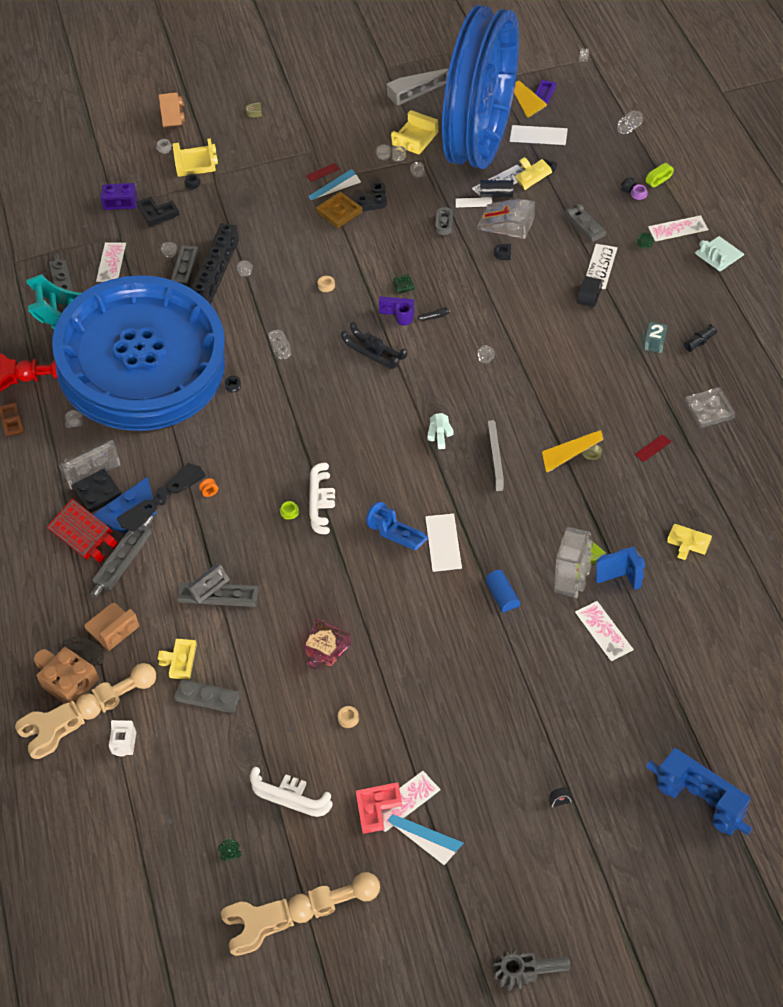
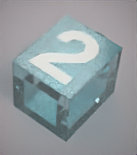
M650 322L644 350L663 352L668 325Z

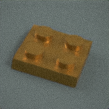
M339 192L317 206L316 213L338 229L361 214L362 207L342 192Z

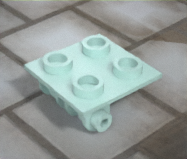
M720 236L710 243L704 240L701 241L699 244L701 248L695 252L696 255L718 271H722L744 255V253Z

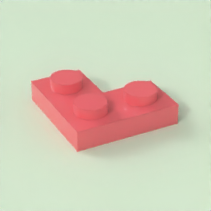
M398 783L356 791L363 834L385 830L381 810L403 806Z

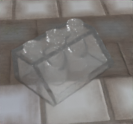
M112 439L100 442L57 463L61 475L70 489H72V484L103 468L108 472L121 465Z

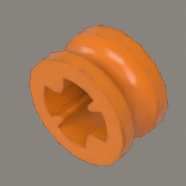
M211 478L203 480L199 485L205 497L213 496L218 491L215 480Z

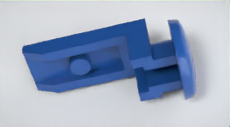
M376 502L368 510L366 523L373 530L379 528L380 536L415 551L428 540V537L420 530L398 522L395 510L387 509L385 503Z

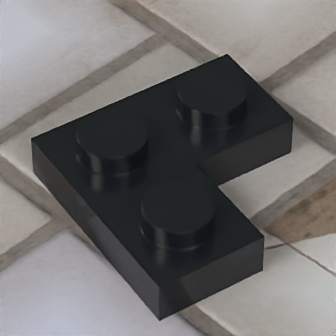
M152 197L136 202L138 209L149 226L180 215L173 200L159 206L156 205Z

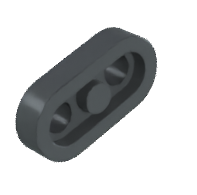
M442 207L436 212L435 226L436 232L439 235H448L452 232L453 211L450 208Z

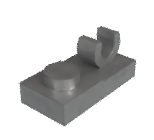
M217 563L187 586L194 600L200 604L230 580L222 565Z

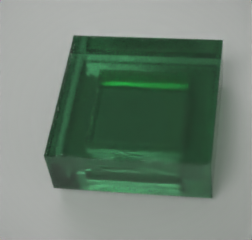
M409 274L393 278L398 294L415 290L414 283Z

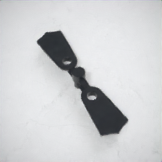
M188 463L167 483V489L165 487L157 489V496L152 501H142L118 516L117 521L120 523L121 528L135 532L157 510L158 504L165 505L167 497L192 486L203 479L206 474L200 466Z

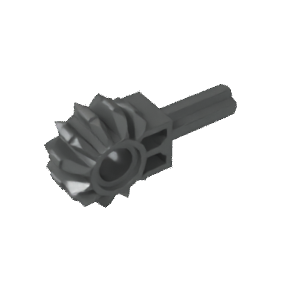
M505 949L503 956L497 955V963L493 964V970L495 971L494 979L500 980L499 985L501 987L508 984V990L510 991L513 985H516L520 990L522 983L537 982L538 974L570 970V960L568 957L536 960L535 953L525 954L523 952L517 955L516 949H513L512 954H509ZM513 966L516 967L518 971L516 973H511L507 970V968Z

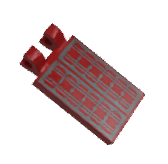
M73 499L47 526L51 532L86 560L92 556L100 564L105 557L97 550L103 542L113 549L119 544L110 535L113 531Z

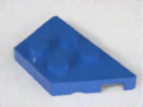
M148 478L143 479L93 515L111 530H117L119 533L126 534L129 530L121 528L117 517L142 501L153 500Z

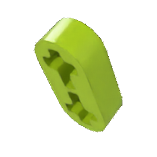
M668 163L660 165L647 175L646 183L651 187L658 186L671 177L674 168Z

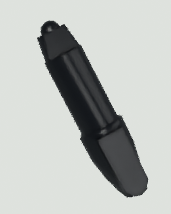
M446 307L439 308L436 311L421 314L417 319L421 321L440 318L449 314L450 310Z

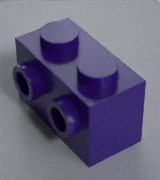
M135 183L102 185L101 202L103 209H136L137 191Z

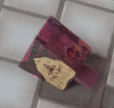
M317 618L305 643L306 655L309 656L306 664L312 669H317L320 663L332 666L352 645L350 633Z

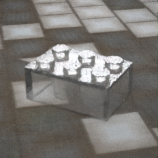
M571 527L566 528L556 558L555 593L578 598L580 591H584L586 585L585 577L589 575L591 569L590 561L593 541L590 540L591 532Z

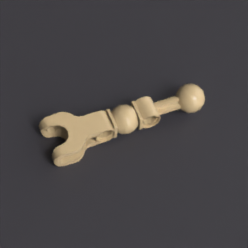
M137 664L132 669L130 677L114 686L107 682L102 683L91 690L93 694L81 695L76 703L72 700L70 703L63 704L48 713L31 712L16 722L15 729L22 737L38 734L29 743L28 752L32 758L40 759L54 752L62 737L79 728L81 724H85L83 719L90 720L99 715L101 709L104 713L106 710L115 708L119 704V696L135 687L140 689L151 687L156 680V671L150 664Z
M364 872L357 875L351 885L330 891L328 886L317 887L312 891H308L309 896L296 894L291 897L289 902L283 899L259 907H254L247 902H238L227 906L221 911L222 920L228 925L239 923L245 925L242 934L230 940V953L239 956L256 951L266 936L294 926V922L306 923L311 920L314 914L316 918L327 916L335 911V904L353 898H358L364 902L371 901L377 897L380 891V882L375 875Z

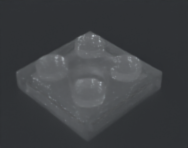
M720 387L685 398V403L700 428L735 419V412Z

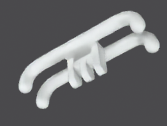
M327 463L315 465L310 472L309 515L312 529L319 534H328L330 529L320 526L327 525L328 519L318 517V508L335 507V489H319V482L330 477L328 472L318 474L319 471L328 469L329 465Z
M254 767L251 770L250 782L252 790L260 798L315 817L325 815L333 805L332 801H330L331 794L329 792H325L319 800H312L301 796L306 786V781L301 780L299 786L296 787L298 778L294 777L289 784L291 776L285 775L280 787H276L262 782L258 767Z

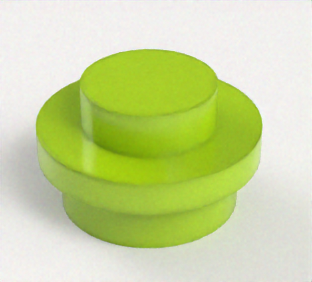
M287 501L282 504L280 514L284 519H294L299 514V508L294 502Z

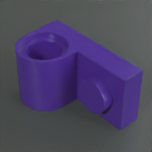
M380 296L379 312L380 314L396 315V321L399 325H409L415 313L414 299Z

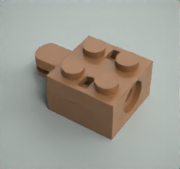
M66 647L57 655L43 649L37 652L34 657L37 668L41 670L36 675L41 687L64 704L70 703L72 700L76 703L77 699L81 695L86 694L99 680L95 667Z

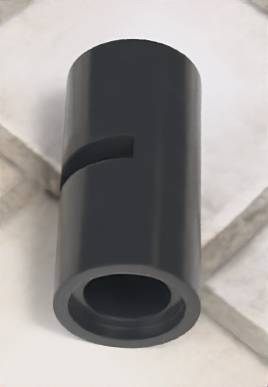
M480 180V197H513V180Z

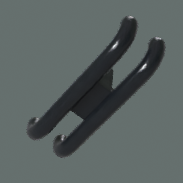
M355 322L350 323L351 332L355 337L365 342V347L352 341L347 331L341 332L342 340L347 346L387 368L395 369L398 367L399 360H404L407 357L406 349H401L400 353L383 344L382 339H377L376 336H372L368 332L366 334L361 333ZM384 352L392 356V362L380 355Z

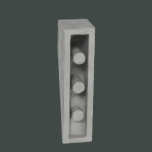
M442 69L398 78L387 83V96L399 106L445 85L449 70Z

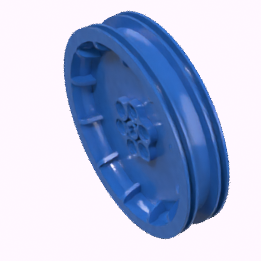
M476 5L470 10L462 24L449 66L443 102L442 143L445 157L449 163L461 165L468 159L472 167L485 169L491 164L498 151L512 105L519 58V26L516 14L512 10L500 9L494 15L490 7Z
M126 276L97 284L78 295L65 308L54 329L52 341L57 379L62 392L79 412L105 426L122 430L146 431L180 423L199 412L208 404L217 392L223 378L225 368L224 331L219 316L209 302L200 294L173 280L155 276Z

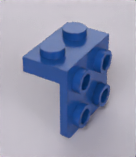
M634 547L623 548L618 552L602 555L596 560L595 580L597 583H601L626 575L633 589H639L642 587V579H644V559L637 554Z

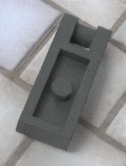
M581 203L575 205L573 209L565 210L566 217L591 242L606 236V231L584 210Z

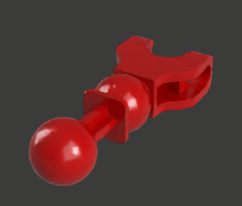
M0 354V392L12 384H18L19 380L29 382L35 379V382H38L39 375L51 374L57 379L55 359L51 364L38 365L36 359H33V362L22 360L17 363L16 359L10 360L5 355Z

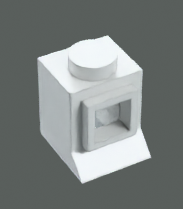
M111 721L112 729L109 741L111 753L117 756L133 755L136 738L133 722Z

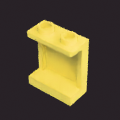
M410 110L408 122L399 132L393 131L391 133L392 145L420 155L438 133V119Z
M211 138L207 139L208 146L180 150L179 143L173 144L178 177L216 171L215 164H218L215 144H211Z

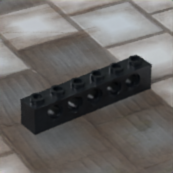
M220 223L191 289L205 298L210 305L238 244L237 225Z

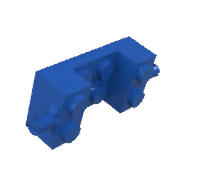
M677 748L673 749L661 766L652 760L648 762L646 768L658 777L657 787L663 794L670 795L675 799L685 786L690 793L700 796L711 807L716 808L712 824L715 825L718 831L731 836L736 829H739L747 836L750 834L753 827L743 822L751 799L750 796Z

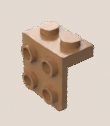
M111 603L85 624L86 631L108 651L140 627L136 614L131 609L125 612L116 603Z

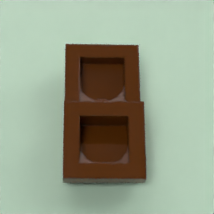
M16 402L1 406L0 416L6 437L24 433Z

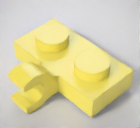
M524 157L519 160L524 171L516 175L515 178L523 189L526 190L552 173V171L543 159L531 166Z
M674 524L667 542L680 546L678 558L686 560L689 550L705 555L712 536Z
M176 639L173 653L159 651V665L168 666L171 664L169 670L170 678L190 680L197 646L196 640Z

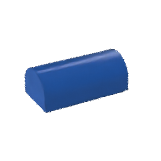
M495 570L488 574L485 583L502 613L521 606L520 600L502 570Z

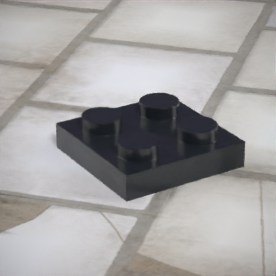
M105 468L71 485L85 509L90 513L106 506L122 495Z

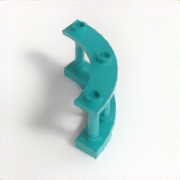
M42 274L26 280V283L36 294V303L29 305L28 311L41 323L50 324L51 328L55 329L57 321L62 314L57 311L56 303L68 306L81 293L62 289L52 284ZM43 297L49 299V304L43 300Z

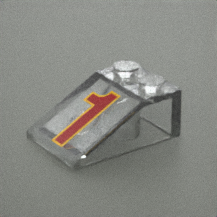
M518 198L487 204L477 229L525 239L535 217V202Z

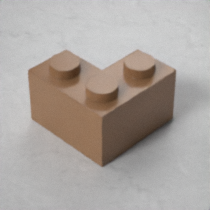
M177 92L159 94L163 127L183 126L185 115L182 112L184 107L182 96Z

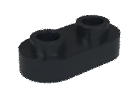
M383 193L360 195L355 198L354 202L362 207V211L382 209L387 205V196Z

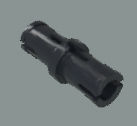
M710 324L702 331L696 332L695 336L684 342L685 349L691 352L699 345H704L710 337L717 334L716 327Z

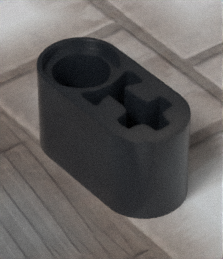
M585 276L578 294L577 303L595 307L602 290L603 279Z

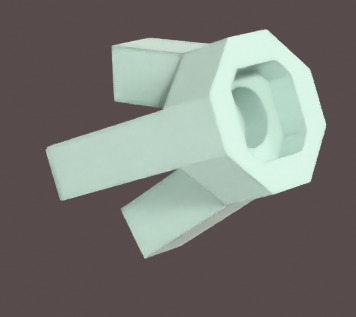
M443 413L434 414L430 417L427 438L428 441H435L437 433L438 449H445L444 432L449 437L453 435V429L449 424L448 416Z

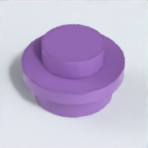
M635 185L631 190V196L634 199L641 200L647 197L648 192L644 185Z

